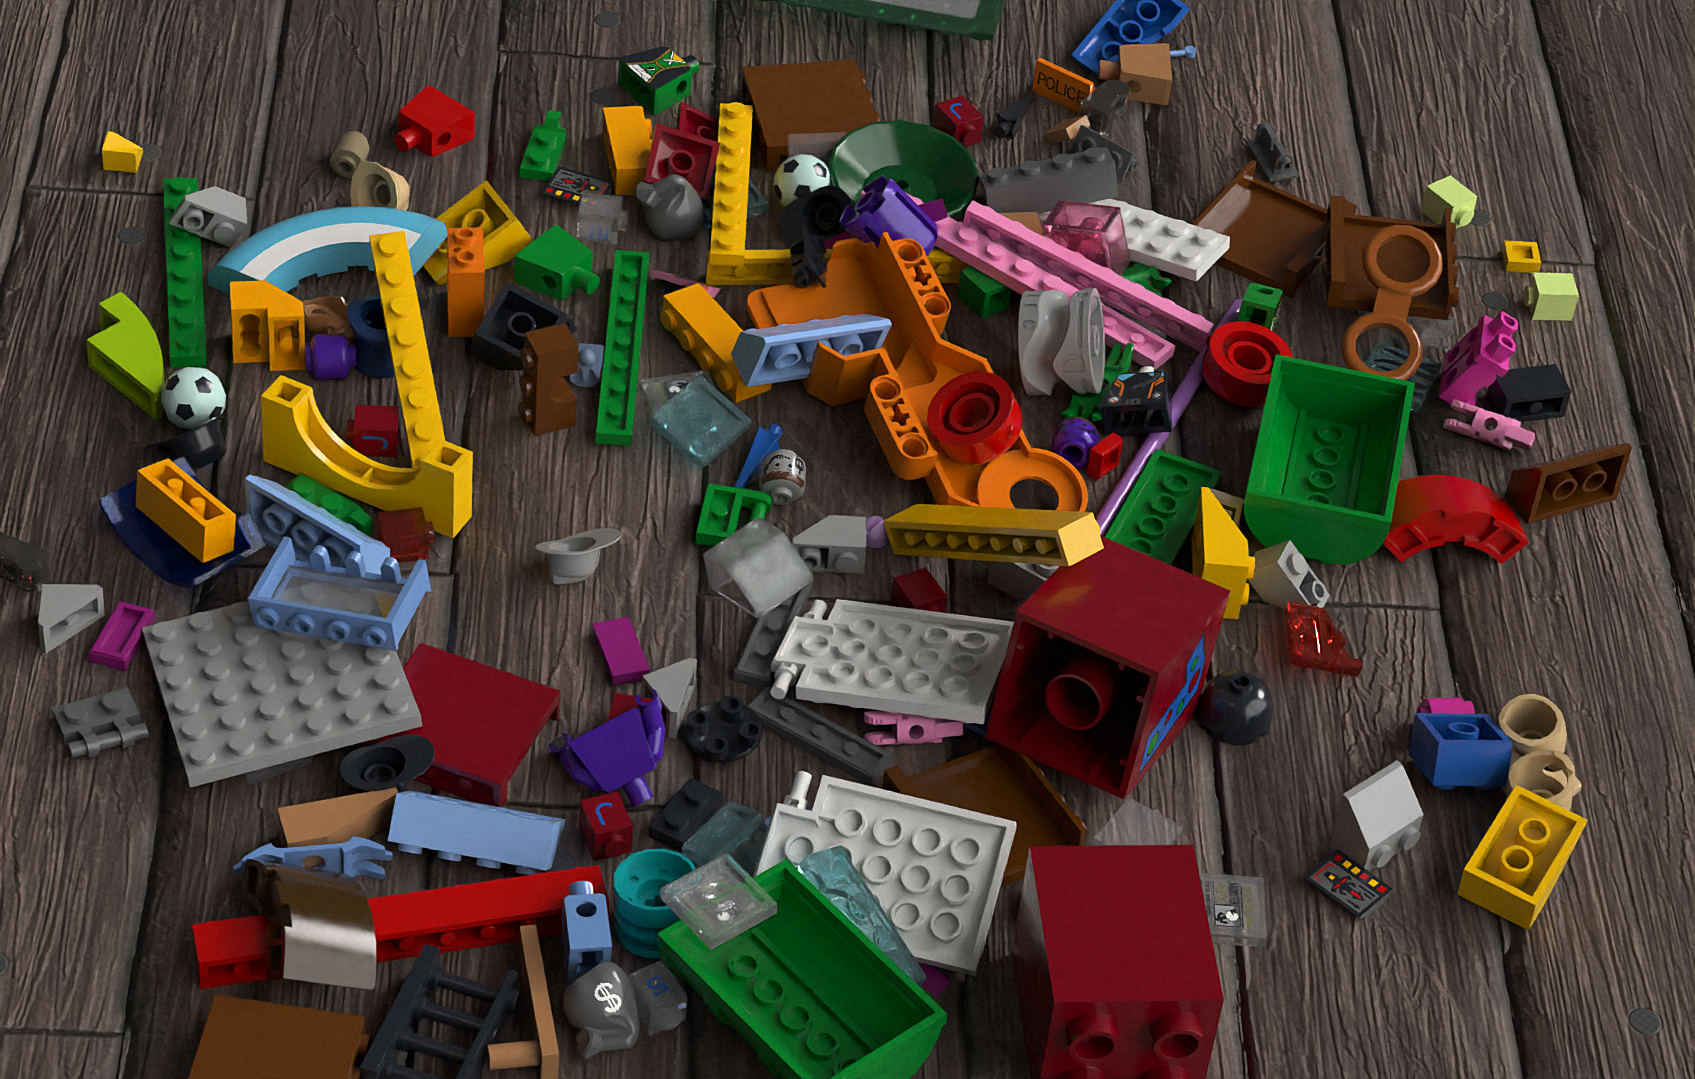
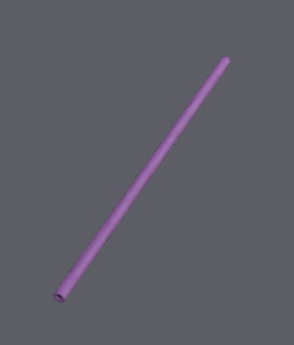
M1234 299L1215 330L1224 324L1237 322L1242 299ZM1206 344L1172 396V429L1204 380L1202 360L1207 348ZM1170 432L1148 434L1095 518L1100 527L1101 536H1106L1155 449L1160 450Z

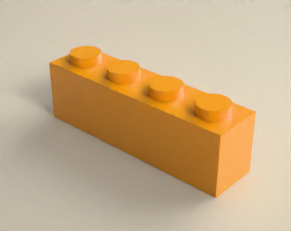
M699 283L663 295V310L661 311L660 318L664 328L671 331L680 341L683 349L691 353L698 361L702 370L707 371L717 382L718 387L723 392H726L735 403L771 390L772 383L746 387L731 355L738 336L743 330Z

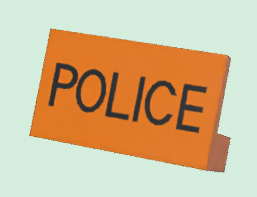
M1042 58L1036 60L1032 91L1086 116L1103 101L1104 91L1094 87V82Z

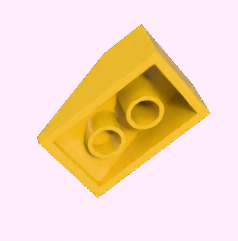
M487 180L436 218L445 223L447 234L448 228H483L484 270L507 263L514 258L515 254L533 242L531 236ZM448 236L423 265L438 286L447 283Z
M1201 487L1191 536L1192 575L1230 590L1223 618L1238 619L1241 605H1247L1249 583H1246V580L1253 579L1255 558L1249 556L1247 539L1211 490L1207 487Z
M1516 785L1465 866L1457 895L1529 930L1557 882L1586 826L1587 819Z

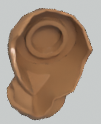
M317 297L313 300L303 301L304 326L309 332L315 335L344 334L348 340V346L354 343L356 334L348 323V305L343 297Z

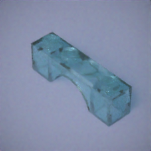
M842 846L806 855L796 869L920 986L927 979V976Z

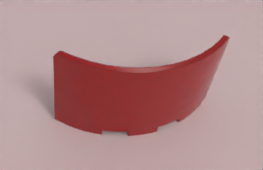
M1425 475L1398 481L1391 525L1383 544L1401 563L1420 551L1445 545V542L1453 541L1462 542L1464 546L1479 549L1495 558L1500 564H1503L1529 543L1511 506L1490 488L1466 478L1448 475Z

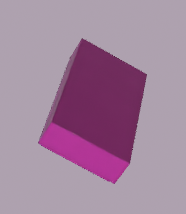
M119 601L89 651V662L126 671L144 640L142 628L151 626L155 621V610Z
M629 617L592 623V634L612 685L642 680L643 675L650 673V668Z

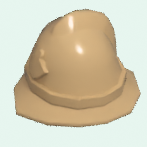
M361 161L352 176L350 188L351 207L374 206L402 210L408 209L410 186L403 176L386 167L384 168L377 162Z

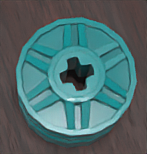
M646 849L633 853L620 862L614 872L615 935L620 944L631 953L646 958H660L659 947L656 945L657 933L690 915L689 911L693 910L694 907L697 910L699 909L696 904L699 906L697 901H695L696 899L691 897L694 893L689 894L694 890L699 892L698 871L691 860L678 852L667 849ZM683 899H688V902L691 903L690 905L693 906L688 908V906L685 905V907H683V904L680 903L679 900L681 901Z

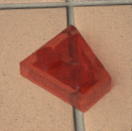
M1289 601L1284 610L1290 664L1358 677L1363 664L1359 658L1352 659L1344 648L1347 640L1334 627L1333 620L1326 610L1321 607Z

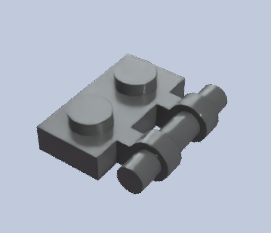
M128 688L52 708L53 720L64 745L68 746L71 758L86 755L88 758L98 756L101 750L119 745L122 749L134 746L135 741L149 737L147 726L145 723H141L140 713Z

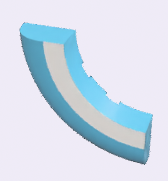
M352 206L318 210L278 222L241 242L208 272V285L230 294V282L266 280L281 290L288 292L299 285L298 280L315 273L317 277L344 272L348 271L347 266H368L369 271H375L369 235L405 231L414 277L448 236L445 223L440 220L402 209Z

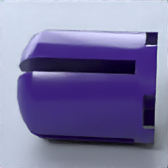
M883 175L866 185L862 189L866 194L860 198L853 209L847 205L840 217L839 222L854 238H858L865 243L874 242L877 250L882 233L888 232L892 241L904 238L917 241L928 256L938 236V228L935 222L890 177L887 180Z

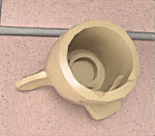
M1536 694L1519 695L1502 708L1498 716L1499 728L1513 743L1509 770H1511L1512 765L1517 760L1531 752L1555 750L1564 754L1567 743L1564 717L1560 709L1549 699ZM1546 763L1543 768L1548 767L1554 772L1562 770L1554 764Z
M1540 750L1524 755L1512 765L1511 770H1509L1506 786L1501 787L1505 793V800L1508 799L1514 787L1518 785L1570 811L1572 797L1580 792L1582 785L1575 777L1574 766L1567 755L1555 750ZM1546 763L1554 764L1562 770L1550 772L1544 770L1543 766Z

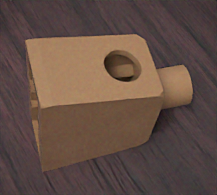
M1169 44L1121 45L1118 49L1117 61H1099L1098 79L1116 80L1117 96L1119 97L1129 93L1128 99L1168 105L1172 84Z

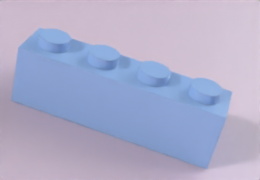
M860 314L853 316L843 315L826 320L814 319L805 323L791 325L781 324L764 329L752 328L740 332L731 355L746 387L808 378L817 341L844 356L881 348L892 324L887 318Z
M253 475L245 478L247 533L276 550L282 539L289 537L292 540L296 560L310 562L309 556L314 547L321 545L328 551L331 566L346 568V558L351 551H356L363 556L366 572L381 574L380 567L385 558L390 557V548L386 547L382 542L374 540L357 530L353 525L343 522L325 509L312 504L300 497L296 492L290 491L276 482Z
M406 791L396 793L388 841L399 843L398 850L421 854L422 848L438 850V858L461 861L462 855L477 858L476 865L500 869L502 862L516 865L515 872L533 875L540 873V870L551 869L564 829L565 819L422 792Z

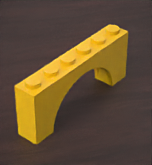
M280 375L261 395L264 462L296 475L303 473L328 488L451 538H454L472 517V451L440 439L421 460V466L415 468L387 466L358 453L331 430L317 408L312 387Z

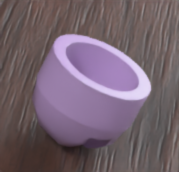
M871 516L866 519V546L880 548L889 542L882 517Z

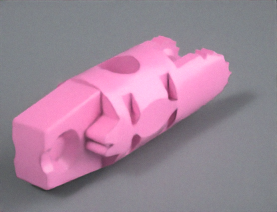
M1453 399L1450 406L1451 409L1457 413L1474 418L1473 423L1469 425L1448 418L1445 419L1443 428L1509 451L1512 446L1528 451L1531 450L1535 440V433L1520 428V421ZM1491 425L1495 426L1496 429L1490 431L1486 427Z
M887 711L864 712V722L873 725L892 724V731L864 734V739L876 746L942 742V737L963 735V722L957 720L926 718L920 715L890 713Z

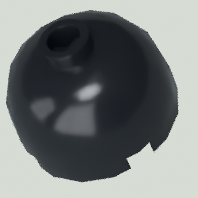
M1228 670L1217 674L1204 686L1196 711L1198 724L1202 729L1205 725L1211 730V737L1217 741L1231 745H1248L1254 743L1255 737L1262 734L1264 737L1268 733L1274 713L1272 694L1262 679L1252 673L1241 670Z

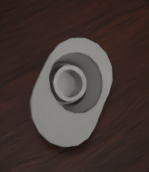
M613 528L594 529L560 540L537 544L535 550L545 554L550 579L553 583H574L585 580L595 571L598 566L601 548L618 541L622 533Z

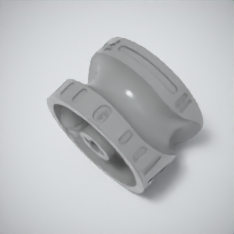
M1096 288L1076 291L1070 297V301L1067 299L1066 292L1062 290L1024 291L1022 294L1019 309L1018 345L1021 376L1028 396L1051 395L1053 386L1062 380L1079 394H1087L1088 392L1100 393L1105 369V333L1102 305Z

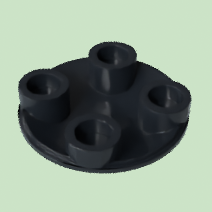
M729 695L722 698L721 701L706 704L697 710L689 712L686 719L685 734L690 747L700 756L713 761L729 762L739 760L751 754L761 742L763 728L759 717L754 711L744 706L743 701L739 697Z

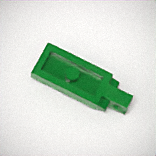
M548 110L544 125L537 124L533 129L520 167V178L549 182L557 170L566 144V128H561L560 125L561 112Z
M303 473L285 486L288 490L296 492L300 497L325 509L336 518L353 525L367 536L373 533V519L359 505Z

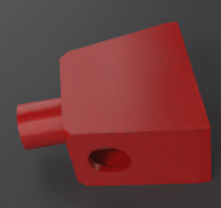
M428 85L400 109L398 113V134L394 136L395 145L402 152H407L415 147L426 155L435 157L474 139L475 112Z

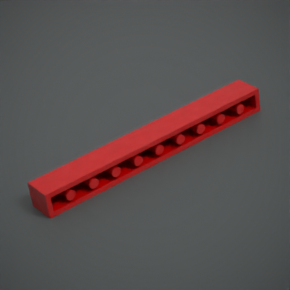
M600 866L576 867L568 870L535 873L527 876L495 879L487 882L454 885L446 888L367 899L375 928L377 963L418 957L424 944L440 948V953L518 942L520 926L536 925L538 938L562 935L563 898L569 896V885L577 881H588L593 885L594 894L601 893L605 895L609 920L610 901ZM250 915L248 917L209 921L192 925L193 951L200 989L266 980L267 945L265 928L270 924L268 915Z

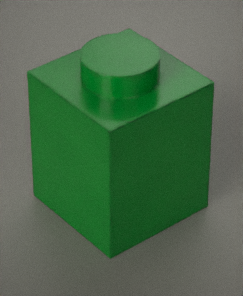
M972 266L960 271L957 297L981 319L1009 308L1011 288Z

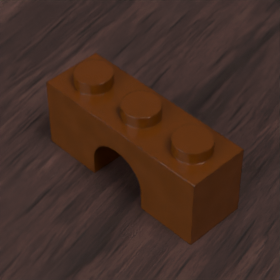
M565 323L525 332L524 348L520 350L524 375L519 378L523 393V402L519 403V413L523 423L529 424L535 436L575 426L576 398L563 377L578 373L579 345Z

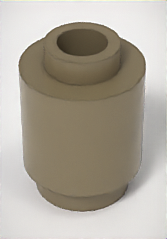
M349 131L339 137L330 158V166L337 175L352 178L359 163L366 161L370 150L366 137L357 131Z

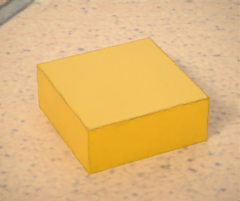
M1504 240L1502 254L1506 272L1539 273L1541 260L1537 242Z

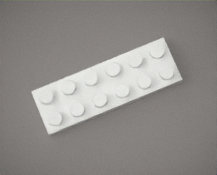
M1113 199L1038 214L1042 231L1099 250L1105 249L1108 253L1150 267L1154 266L1157 269L1196 282L1229 249L1230 244L1229 236Z

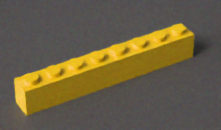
M915 504L883 521L894 555L1071 566L1104 548L1100 537V527L1094 518L1093 512Z

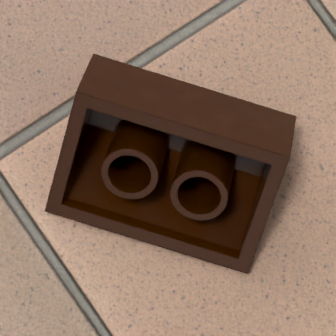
M1629 443L1601 446L1513 470L1505 497L1527 524L1616 500L1632 447Z

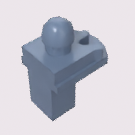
M577 343L579 345L578 373L570 374V381L580 387H594L601 383L603 345Z

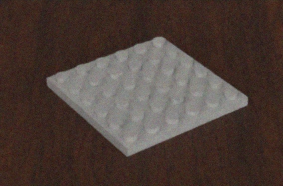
M320 582L285 591L279 599L383 617L374 592L370 590ZM248 601L234 603L230 606L206 612H198L194 615L167 622H159L142 628L146 647L190 787L422 726L421 714L396 651L255 627Z

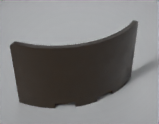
M246 859L241 900L250 901L257 908L259 914L268 915L270 924L265 928L267 945L266 980H296L372 990L376 983L377 963L375 928L368 900L356 880L341 872Z

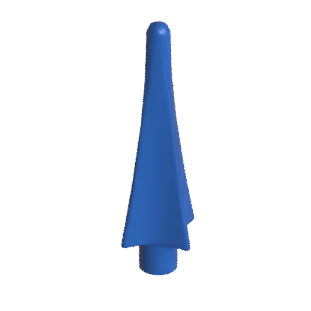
M770 424L767 430L760 426L758 427L746 462L733 487L743 489L759 471L762 459L773 451L780 449L778 439L781 436L782 429L779 425Z

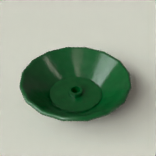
M903 120L872 122L848 132L833 147L828 164L833 186L841 188L848 194L853 208L860 200L862 189L882 175L887 180L890 177L904 192L920 199L923 203L943 199L949 217L960 213L975 197L978 185L977 175L979 173L973 157L954 137L929 125Z

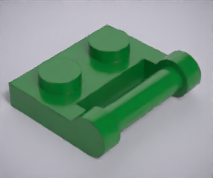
M708 483L696 532V543L737 549L748 557L758 556L763 544L760 537L765 514L771 509V496L761 491ZM741 507H747L751 510L747 532L736 531Z

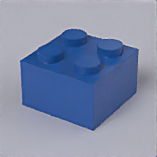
M1415 713L1409 756L1431 784L1437 788L1451 790L1455 789L1456 786H1471L1479 790H1490L1493 786H1506L1513 743L1488 714Z

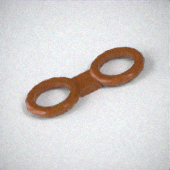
M1392 225L1382 228L1372 235L1362 251V267L1368 280L1378 290L1372 313L1360 316L1347 327L1341 339V356L1347 369L1406 381L1416 373L1422 361L1421 340L1417 331L1406 321L1412 297L1425 294L1436 285L1442 273V254L1437 243L1426 232L1409 225ZM1394 240H1406L1414 243L1424 251L1428 259V270L1419 280L1409 283L1396 282L1380 271L1376 262L1379 248L1387 242ZM1387 328L1396 332L1405 341L1408 348V358L1398 369L1389 372L1376 371L1367 367L1359 359L1356 352L1357 338L1366 330Z

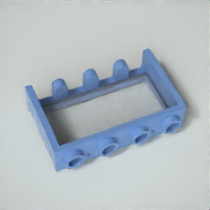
M284 537L248 597L255 627L373 648L398 650L397 644L425 592H432L426 560L418 559L408 579L401 578L398 561L392 557L385 558L380 567L381 574L366 572L363 556L356 551H351L346 558V568L331 566L328 551L321 545H316L309 556L310 562L296 560L291 538Z

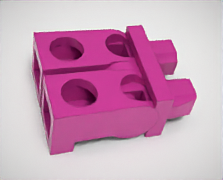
M1505 312L1499 313L1494 319L1486 315L1478 320V325L1472 328L1444 354L1439 398L1449 404H1452L1453 399L1475 406L1476 393L1482 387L1493 384L1496 380V374L1502 378L1508 372L1509 358L1516 348L1512 334L1518 328V321Z

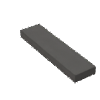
M777 572L735 668L733 681L762 689L766 687L771 688L775 679V672H771L770 669L771 662L792 619L795 616L801 617L812 591V580Z
M766 687L747 706L759 717L764 729L871 787L884 775V770L893 765V754L786 696L783 699H775L770 693L771 688Z

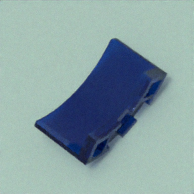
M184 456L172 460L174 464L206 489L194 474ZM137 479L99 500V506L106 518L132 553L156 575L180 587H193L266 546L250 513H241L230 509L236 514L234 551L202 563L136 507Z

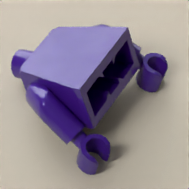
M652 689L654 696L651 701L644 703L640 695L637 694L635 701L638 708L635 707L574 740L568 734L563 733L562 736L566 739L563 747L557 749L552 743H549V749L561 761L571 779L593 792L604 790L606 794L623 788L632 807L654 797L643 776L658 769L657 762L660 761L664 753L665 726L661 714L662 702L655 689Z

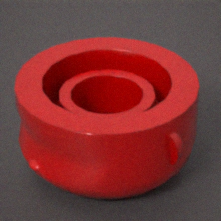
M1230 322L1220 326L1214 331L1213 335H1209L1206 338L1207 348L1202 360V374L1208 387L1223 401L1245 408L1265 406L1275 355L1278 354L1292 358L1293 356L1286 342L1270 329L1251 322Z
M978 371L957 376L942 386L931 400L928 407L927 421L932 434L944 453L959 463L974 465L995 460L1012 447L1021 431L1022 414L1021 408L1006 381L993 373ZM985 419L982 423L978 424L977 426L971 427L977 421Z

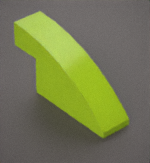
M119 292L99 303L101 332L87 339L88 365L151 417L158 420L163 415L161 390L164 386V371L161 348L156 333L148 319L136 304L125 294Z

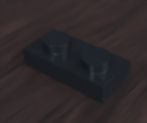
M689 777L649 826V837L683 853L723 804L724 793Z

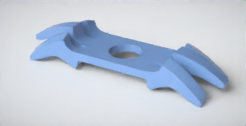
M352 836L348 842L313 846L276 848L269 843L241 859V862L233 866L234 874L245 872L246 859L305 867L302 865V861L306 857L315 855L325 860L322 865L314 867L315 869L341 872L351 877L367 875L377 879H385V869L368 860L390 861L393 859L392 853L385 850L384 846L364 838Z

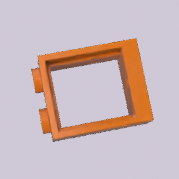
M448 228V337H474L484 319L485 270L483 228Z

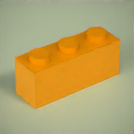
M642 106L603 108L602 136L612 181L614 182L615 195L635 194L636 186L643 182L652 143L651 120L645 119Z
M165 459L137 470L136 507L198 560L205 563L234 551L235 513L170 459Z

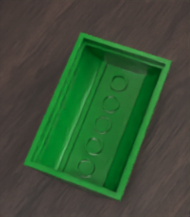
M1278 354L1275 355L1244 500V515L1247 525L1253 535L1264 546L1268 548L1290 540L1303 557L1316 559L1322 564L1335 563L1340 565L1361 561L1380 548L1389 533L1415 382Z
M787 859L657 933L656 945L659 947V956L663 965L673 975L684 979L704 999L706 1008L721 1023L731 1026L757 1052V1057L762 1065L772 1075L780 1079H910L927 1059L939 1037L942 1026L946 1025L947 1013ZM741 891L746 897L740 900L737 897L738 895L735 894ZM735 900L739 901L744 907L740 908L735 903ZM728 901L746 918L745 921L727 931H724L716 922L714 924L709 918H706L703 922L700 920L707 917L702 911L712 919L708 914L709 911H705V909L711 906L717 908ZM753 903L760 911L748 917L742 909ZM701 913V915L704 917L700 918L699 921H697L695 915ZM709 921V925L712 924L714 926L713 929H716L720 934L715 936L709 927L705 928L702 924H706Z

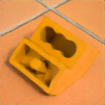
M266 280L230 282L233 363L269 362L270 371L306 370L303 302Z

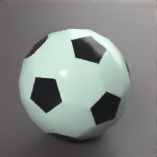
M800 154L789 157L779 166L774 176L775 195L783 207L820 187L832 186L827 166L823 161L811 155Z
M192 366L177 370L167 379L161 390L163 412L169 421L181 429L190 431L200 424L221 415L225 409L226 394L224 386L215 374L205 368Z

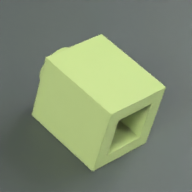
M1450 175L1426 187L1421 212L1436 224H1441L1444 210L1449 208L1451 222L1456 223V228H1459L1471 222L1474 216L1477 196Z
M1533 272L1530 286H1526L1524 289V304L1529 306L1532 320L1572 321L1579 297L1573 274Z

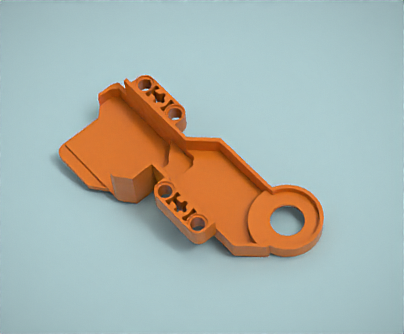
M888 232L882 233L878 250L874 242L865 243L858 238L837 241L833 246L830 260L827 264L828 271L825 272L827 287L823 288L818 281L806 288H799L793 282L758 289L749 294L746 308L756 329L771 328L781 324L805 323L814 319H833L843 315L869 314L890 320L892 325L881 348L844 356L817 341L808 378H802L801 380L809 394L830 406L866 399L864 412L893 472L899 478L905 480L924 477L937 505L1016 509L1010 500L1011 487L1021 480L1034 479L1044 482L1053 489L1058 499L1056 511L1085 512L1088 503V492L1081 474L1069 461L1056 453L1044 449L1031 448L1022 428L1017 440L1008 451L995 460L983 464L969 465L959 463L951 459L940 448L927 421L928 407L932 398L942 386L957 376L969 372L982 371L993 373L986 358L940 338L945 328L951 304L923 247L917 241L909 238L892 241ZM985 419L977 421L971 427L977 426L978 424L982 423Z

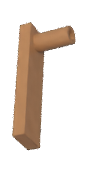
M536 925L520 926L519 958L534 1040L487 1045L489 1070L538 1065L540 1079H558L559 1051Z

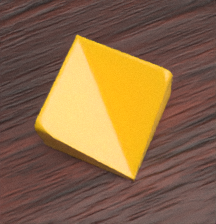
M108 131L102 148L103 170L137 173L143 148L114 132Z

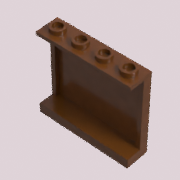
M855 59L742 67L740 94L744 105H753L752 131L766 173L777 172L780 155L832 152L833 147L848 132L872 122H880L878 111L873 110L872 93L866 90L865 74L859 71Z
M1252 160L1243 170L1239 169L1236 172L1233 181L1228 186L1224 185L1217 198L1213 202H1208L1202 214L1197 219L1193 218L1189 224L1210 229L1230 237L1229 249L1214 264L1258 284L1280 289L1283 291V295L1293 298L1325 261V218L1327 209L1254 178L1257 161ZM1345 200L1344 213L1355 215L1357 205Z
M1330 195L1325 218L1326 307L1372 312L1378 289L1368 280L1362 267V251L1368 239L1380 229L1392 225H1409L1426 232L1437 243L1442 254V273L1436 285L1425 294L1412 297L1408 316L1448 320L1451 307H1457L1459 300V287H1454L1458 277V265H1453L1457 255V244H1453L1456 223L1451 222L1450 209L1445 208L1441 224L1345 214L1344 197ZM1394 240L1387 242L1377 252L1376 262L1380 271L1396 282L1409 283L1419 280L1428 270V259L1424 251L1409 241Z
M999 743L909 777L903 773L898 765L884 770L883 790L1016 822L1017 828L1000 888L1024 879L1030 846H1084L1087 831L1083 820L1079 816H1075L1066 805L1063 795L1058 790H1055L1047 781L1041 767L1038 764H1034L1028 756Z
M215 994L188 1079H360V1060H364L371 1047L372 1036L365 1034V1016Z

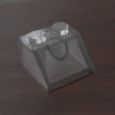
M757 517L703 554L710 588L758 619L814 581L813 574L784 532L761 517Z

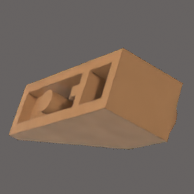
M392 787L380 791H370L277 808L278 835L282 848L348 842L352 836L364 839L371 837L391 824L396 793H398L397 788ZM309 856L302 861V865L313 867L323 864L325 860L320 856Z

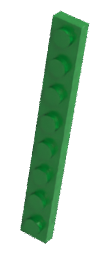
M184 177L163 179L171 368L207 366L200 236L169 224L170 217L185 195L198 192L197 178Z
M615 251L596 428V444L631 446L650 252Z

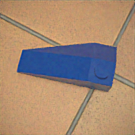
M1116 0L1071 54L1070 58L1092 75L1097 76L1100 60L1117 61L1118 49L1121 45L1152 44L1171 33L1190 10V7L1180 0Z

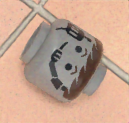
M779 449L762 459L759 468V490L769 494L774 504L787 505L803 495L806 485V466L799 456L790 450Z

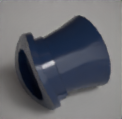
M380 296L361 297L353 300L347 307V319L350 327L356 334L353 344L356 348V367L354 368L372 377L395 376Z

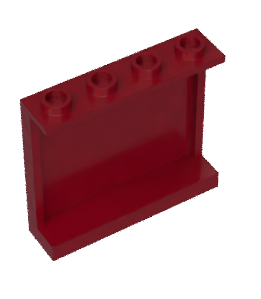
M419 643L403 666V670L421 714L422 726L357 743V749L374 745L396 736L406 734L420 735L428 739L434 746L435 758L431 767L423 775L413 779L414 781L476 803L503 807L507 801V784L548 719L555 721L559 719L560 691L477 661L446 652L440 648Z

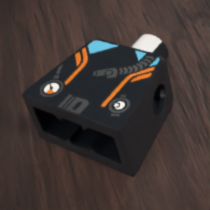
M1144 366L1138 373H1124L1116 376L1100 404L1106 435H1110L1113 432L1117 435L1172 431V398L1165 372L1157 371L1150 366Z

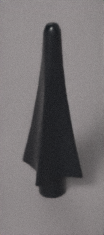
M1036 92L1029 93L1016 104L996 114L998 125L993 132L997 137L1004 138L1008 135L1011 139H1014L1027 110L1037 97Z

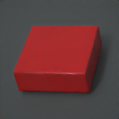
M1113 432L1091 448L1086 475L1097 481L1119 465L1123 444L1122 437Z

